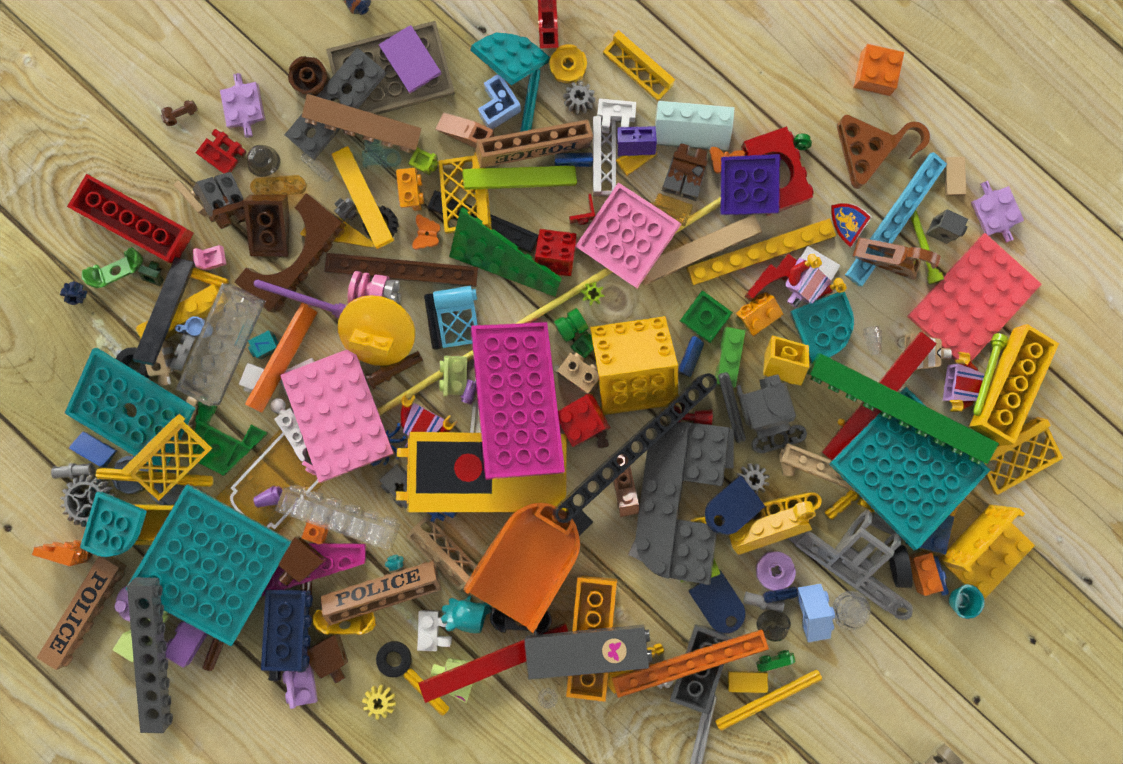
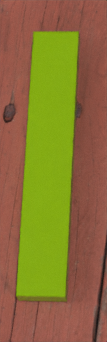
M575 166L463 169L462 171L464 190L577 185Z

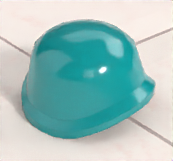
M964 584L954 589L949 596L950 607L961 618L971 619L977 617L985 605L982 593L970 584Z

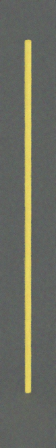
M721 197L682 220L677 232L720 207ZM608 268L601 270L515 324L535 321L574 297L580 291L587 289L585 284L591 286L594 282L600 281L613 272ZM473 350L463 355L467 356V362L473 359ZM437 371L377 408L379 415L381 416L402 403L401 398L405 393H407L406 398L408 399L441 379L443 372Z

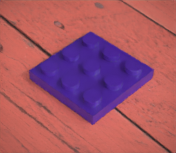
M780 154L721 157V215L779 214Z

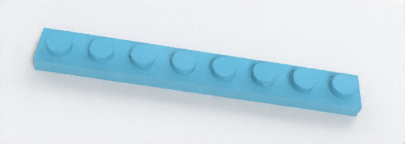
M934 152L929 153L870 240L893 243L947 165ZM867 248L866 254L884 256L881 252ZM856 259L845 276L857 286H863L876 266Z

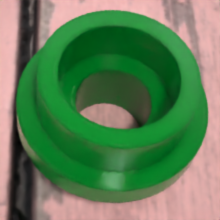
M801 133L795 136L793 144L798 150H806L812 146V140L808 134Z

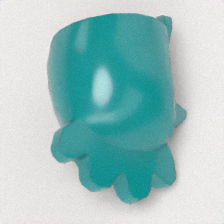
M471 596L460 601L450 598L448 601L449 605L442 607L444 615L441 617V621L443 624H446V631H453L457 628L472 634L481 633L486 615L492 612L491 605L486 602L473 603L471 602Z

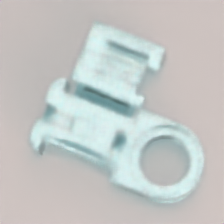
M374 139V142L364 140L365 150H367V153L362 151L364 168L367 169L368 165H383L384 168L396 167L401 163V155L397 150L382 149L378 139ZM390 153L397 155L395 163L387 161V156Z

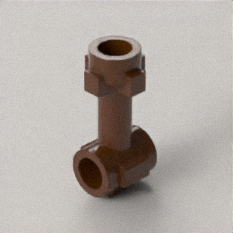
M187 100L184 102V106L173 110L171 107L163 108L161 110V118L167 126H174L177 124V117L186 113L191 116L195 114L194 112L198 111V108L193 100Z

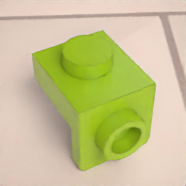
M417 147L408 164L430 176L431 172L437 169L439 162L437 161L436 154H430Z

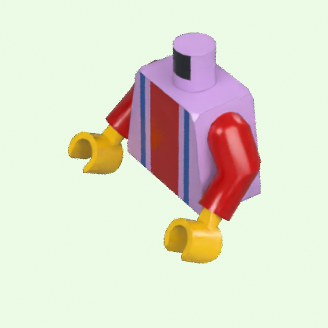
M809 254L807 260L799 258L795 266L790 269L786 287L792 292V295L787 302L797 308L802 300L811 304L816 299L832 293L834 289L842 293L846 291L847 287L841 278H836L831 285L832 281L818 268L822 265L820 257H816L815 254Z
M958 352L959 359L955 363L959 364L947 365L942 401H950L952 403L950 412H961L972 406L974 401L977 400L984 373L979 372L978 368L970 361L969 353Z
M407 393L401 398V427L403 428V433L408 436L409 432H450L457 424V421L453 424L449 422L451 416L444 420L418 404L413 403L415 400L414 395L411 400L406 398Z

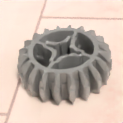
M81 475L80 478H74L73 483L69 482L66 484L68 489L62 490L66 494L60 498L64 500V504L60 507L66 508L62 514H69L67 520H74L75 525L81 524L82 527H86L89 518L86 515L87 512L91 511L96 492H104L115 497V494H110L113 487H106L108 481L97 479L95 475ZM90 485L89 489L85 490L84 493H78L82 487Z

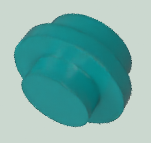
M398 554L388 557V561L385 562V566L389 571H394L404 566L403 556H398Z

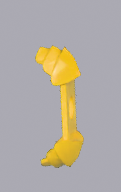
M316 610L312 617L315 629L325 635H363L373 630L376 626L373 612L346 620L351 623L347 629L339 627L342 622L329 626L323 617L322 610Z

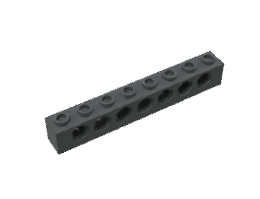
M136 577L127 585L140 733H164L172 724L173 714L170 713L171 696L168 689L170 679L167 677L168 660L165 653L167 642L164 641L165 623H163L162 617L164 606L161 604L162 586L160 585L159 578Z

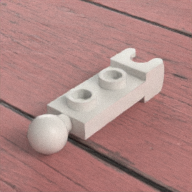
M280 398L274 399L270 407L273 412L279 414L274 420L290 442L298 458L302 462H307L309 460L306 454L307 448L293 409L285 410V402Z

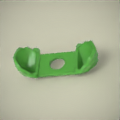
M133 247L128 248L127 251H124L125 257L103 268H100L99 265H94L93 267L83 269L81 279L91 287H105L136 272L143 263V257ZM119 266L121 268L120 273L115 276L112 275V269Z

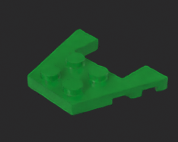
M199 399L198 415H196L195 433L212 449L198 463L225 476L268 432L251 424L243 441H240L209 425L218 406L204 399ZM193 444V453L202 454L205 451L199 444Z

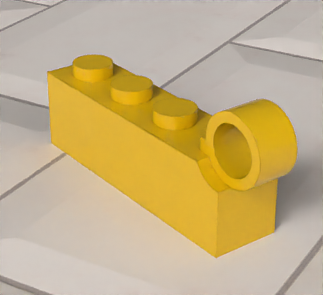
M212 284L180 302L165 340L178 333L175 330L176 325H185L190 317L195 316L203 319L227 306L229 303L221 288ZM148 321L141 323L135 328L140 338Z
M805 501L796 504L793 508L746 523L737 532L729 535L732 547L740 555L811 531L809 519H812L816 513L812 502Z

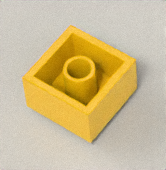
M772 335L764 353L763 375L770 377L778 374L780 380L801 386L809 369V346Z

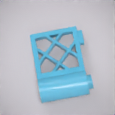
M471 286L434 291L433 297L442 347L472 344V340L466 339L462 334L467 327L471 328L470 323L472 320L474 326L478 325L474 301L477 300L476 289H472ZM471 309L472 318L467 323L459 315L463 310ZM449 312L455 317L449 326L442 321V313ZM457 319L466 324L460 334L451 328ZM449 330L458 335L455 342L446 344L445 335ZM460 337H461L463 340H465V341L457 342V341L460 339Z

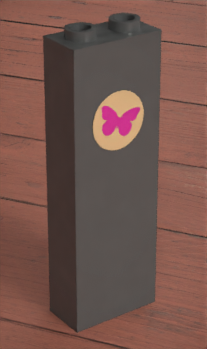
M644 624L529 635L524 639L529 680L649 668V662H653L652 652L647 650V642H650L649 629L645 630Z

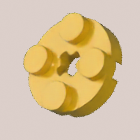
M561 45L550 57V71L558 82L566 84L577 82L584 77L586 72V55L575 45ZM566 60H570V63L574 64L571 68L563 66Z

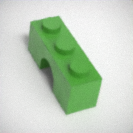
M730 327L723 329L720 344L721 356L715 373L717 379L716 386L721 387L718 375L727 372L730 376L732 387H736L746 330Z

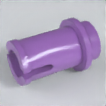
M467 380L464 393L460 396L462 397V402L471 405L473 401L475 402L474 397L477 391L475 381Z

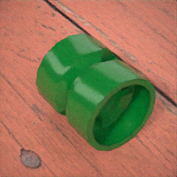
M577 308L568 312L567 318L560 317L554 321V325L566 343L575 337V333L581 334L589 329Z

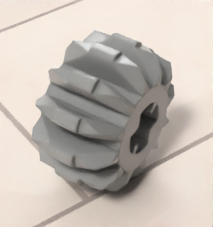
M582 81L579 83V86L573 82L572 88H566L567 93L563 95V98L566 100L564 105L570 106V112L575 109L576 115H579L580 110L586 114L587 109L593 108L591 103L595 102L593 97L595 92L594 90H589V84L583 87Z
M751 463L747 464L748 470L745 467H741V471L744 474L737 473V476L741 475L757 496L758 489L764 493L765 489L762 486H769V483L764 482V479L770 478L769 475H763L766 469L762 468L759 470V464H755L753 468ZM754 474V478L757 479L756 483L753 482V485H751L752 481L749 480V477H753Z

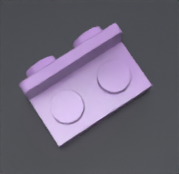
M310 665L302 673L297 671L283 672V683L287 686L285 698L290 709L318 701L314 672Z

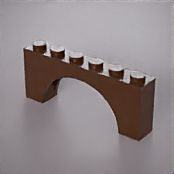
M308 193L294 207L301 215L306 230L304 247L297 260L287 269L270 275H263L254 269L246 267L234 282L268 312L280 311L284 307V301L287 297L254 286V281L260 280L296 292L297 285L307 279L310 269L319 264L323 253H327L332 248V242L336 237L339 238L345 231L346 224Z

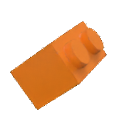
M923 550L909 554L912 577L917 593L927 596L944 591L932 552Z

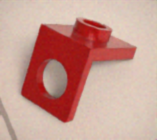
M588 194L590 213L569 216L570 224L578 223V225H585L595 218L591 194Z

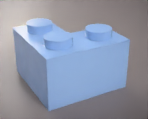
M498 74L484 82L485 91L491 101L478 108V112L486 127L494 129L520 113L521 106L505 80Z
M821 584L798 587L797 600L803 614L802 627L807 642L831 639V631L834 630L832 620L835 618V612L833 607H830L828 604L829 597L827 591L823 590Z

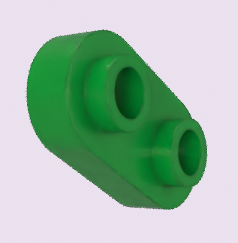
M783 650L778 652L776 656H761L759 661L756 662L757 669L763 672L791 665L796 662L794 653H789V650Z

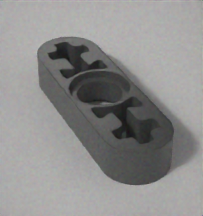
M801 425L790 426L791 429L786 430L788 434L794 433L795 429L802 432L799 435V439L797 437H790L791 442H788V435L785 431L776 433L784 437V442L781 445H777L774 442L776 434L769 435V440L767 439L768 436L755 437L751 442V447L756 453H766L785 447L787 443L791 445L805 440L807 436L806 429ZM760 439L761 442L770 441L773 447L770 448V444H767L761 450L756 447V444L759 443L758 440Z

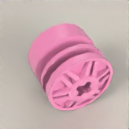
M355 271L348 288V304L362 296L374 295L385 297L383 296L386 281L390 280L389 276L376 274L370 282L369 273H364L362 276L361 272Z

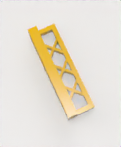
M618 30L613 35V41L603 50V54L655 100L660 101L673 87L675 79L621 31ZM616 45L621 49L622 56H613L609 51ZM632 59L635 62V68H627L624 60ZM646 71L649 74V80L642 81L638 76V72ZM652 84H661L665 89L658 95L653 91Z

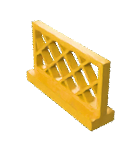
M476 152L473 156L439 160L445 234L455 233L456 227L449 228V221L453 216L458 219L459 216L456 213L462 206L469 211L468 214H474L483 221V225L492 230L488 189L464 190L463 179L460 183L453 179L458 171H463L461 167L466 162H472L473 167L471 169L480 168ZM445 165H453L455 167L450 175L444 172ZM450 180L457 185L451 193L445 187ZM460 188L467 192L461 201L454 196ZM470 196L476 199V203L472 208L464 204ZM452 198L459 203L453 211L447 208V204Z
M181 414L173 418L121 470L126 476L130 474L158 501L212 449L184 422L185 418ZM181 428L188 434V440H178V431ZM173 443L175 445V453H166L165 444ZM179 444H188L189 453H179ZM193 444H199L205 451L202 454L193 453ZM161 456L162 466L153 465L152 457ZM166 457H175L176 466H166ZM180 457H189L190 465L180 466ZM140 469H149V478H143L137 472ZM153 469H161L163 479L154 478ZM167 470H176L177 478L167 479ZM154 482L163 483L164 491L161 494L154 488Z
M1036 417L1022 426L1015 444L997 446L990 461H997L994 472L990 471L986 475L995 495H999L1063 459L1049 429L1051 425L1048 419ZM1044 431L1046 435L1044 444L1036 442L1038 435ZM1025 441L1031 442L1027 453L1020 451L1021 445ZM1035 444L1043 446L1039 457L1032 455ZM1047 448H1051L1055 454L1049 460L1044 459ZM1009 450L1014 452L1011 463L1003 461L1005 453ZM1019 453L1026 455L1023 466L1015 464ZM1031 457L1038 459L1037 465L1033 469L1028 468ZM1002 462L1010 465L1007 475L999 473ZM1014 466L1022 468L1020 476L1017 478L1011 477ZM998 475L1005 477L1004 484L999 488L996 485Z

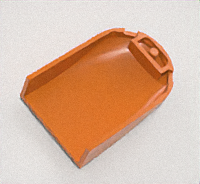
M547 503L526 505L510 516L463 588L467 594H473L526 626L532 633H534L569 574L580 550L579 534L573 519L567 523L558 522L553 517L555 505ZM560 509L558 516L560 519H564L567 513Z

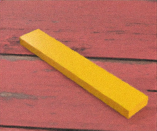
M349 146L332 153L331 155L376 249L393 242L394 239Z

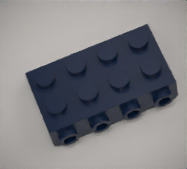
M266 590L261 671H297L302 673L309 667L310 658L307 656V648L310 647L311 637L308 635V627H311L312 623L309 609L313 604V596L310 595V590Z

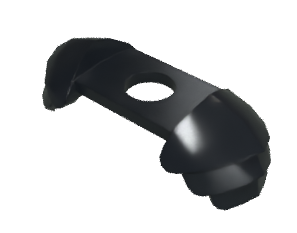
M493 608L489 618L496 630L502 633H506V630L529 631L526 626H518L514 619ZM549 611L545 612L534 631V635L543 634L551 627L552 618Z

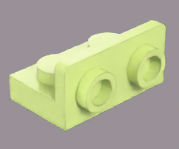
M444 356V361H440V372H443V380L439 381V391H443V396L463 395L467 383V356Z

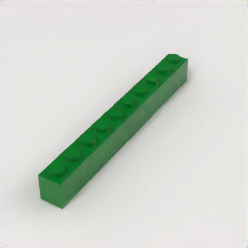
M817 353L807 374L811 375L810 380L820 385L824 382L829 385L828 389L836 393L842 391L846 393V398L854 402L858 399L864 402V407L872 411L875 408L882 411L880 415L891 420L892 417L898 419V424L907 429L910 426L916 428L915 433L925 438L929 435L934 438L933 442L943 447L947 444L952 447L951 451L961 456L965 453L970 456L969 460L979 465L981 462L988 464L999 445L998 442L821 353Z

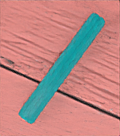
M540 69L529 75L520 132L532 129L541 73Z

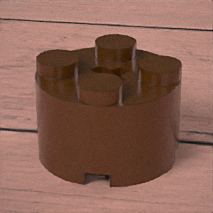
M301 56L291 63L288 80L296 93L306 100L307 94L317 96L330 81V75L319 59Z

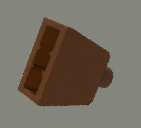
M300 536L294 537L279 562V566L284 570L279 580L286 586L293 579L299 583L304 581L327 561V558L304 539H301L302 537Z
M333 634L307 649V656L310 658L309 665L320 678L330 674L335 684L346 678L341 667L348 663V658L340 634Z

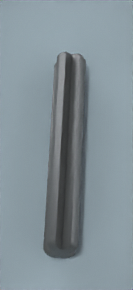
M727 372L720 373L718 378L731 427L734 429V438L737 443L744 442L746 437L730 376Z

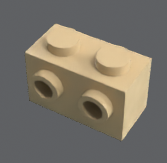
M570 353L557 370V373L586 394H589L599 380L597 367L593 364L589 366L584 363L585 359L578 353L574 355Z

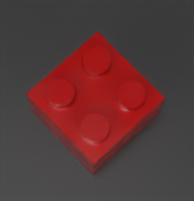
M586 394L558 411L559 423L572 447L580 446L611 428L593 394Z

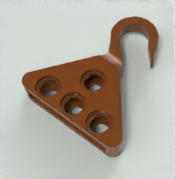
M844 115L837 123V130L851 184L855 189H860L868 182L908 130H915L921 136L920 144L915 148L909 159L922 151L930 140L929 130L920 122L905 124L895 135H891L850 115ZM846 130L852 131L854 137H850ZM870 144L876 146V151L870 148ZM851 148H855L858 151V155L853 154ZM856 166L861 167L863 169V173H859L856 170Z
M858 238L852 256L914 280L916 279L921 260L930 263L931 267L935 269V267H938L941 258L939 254L916 247L908 248L902 245L865 238ZM867 248H870L893 258L866 254Z

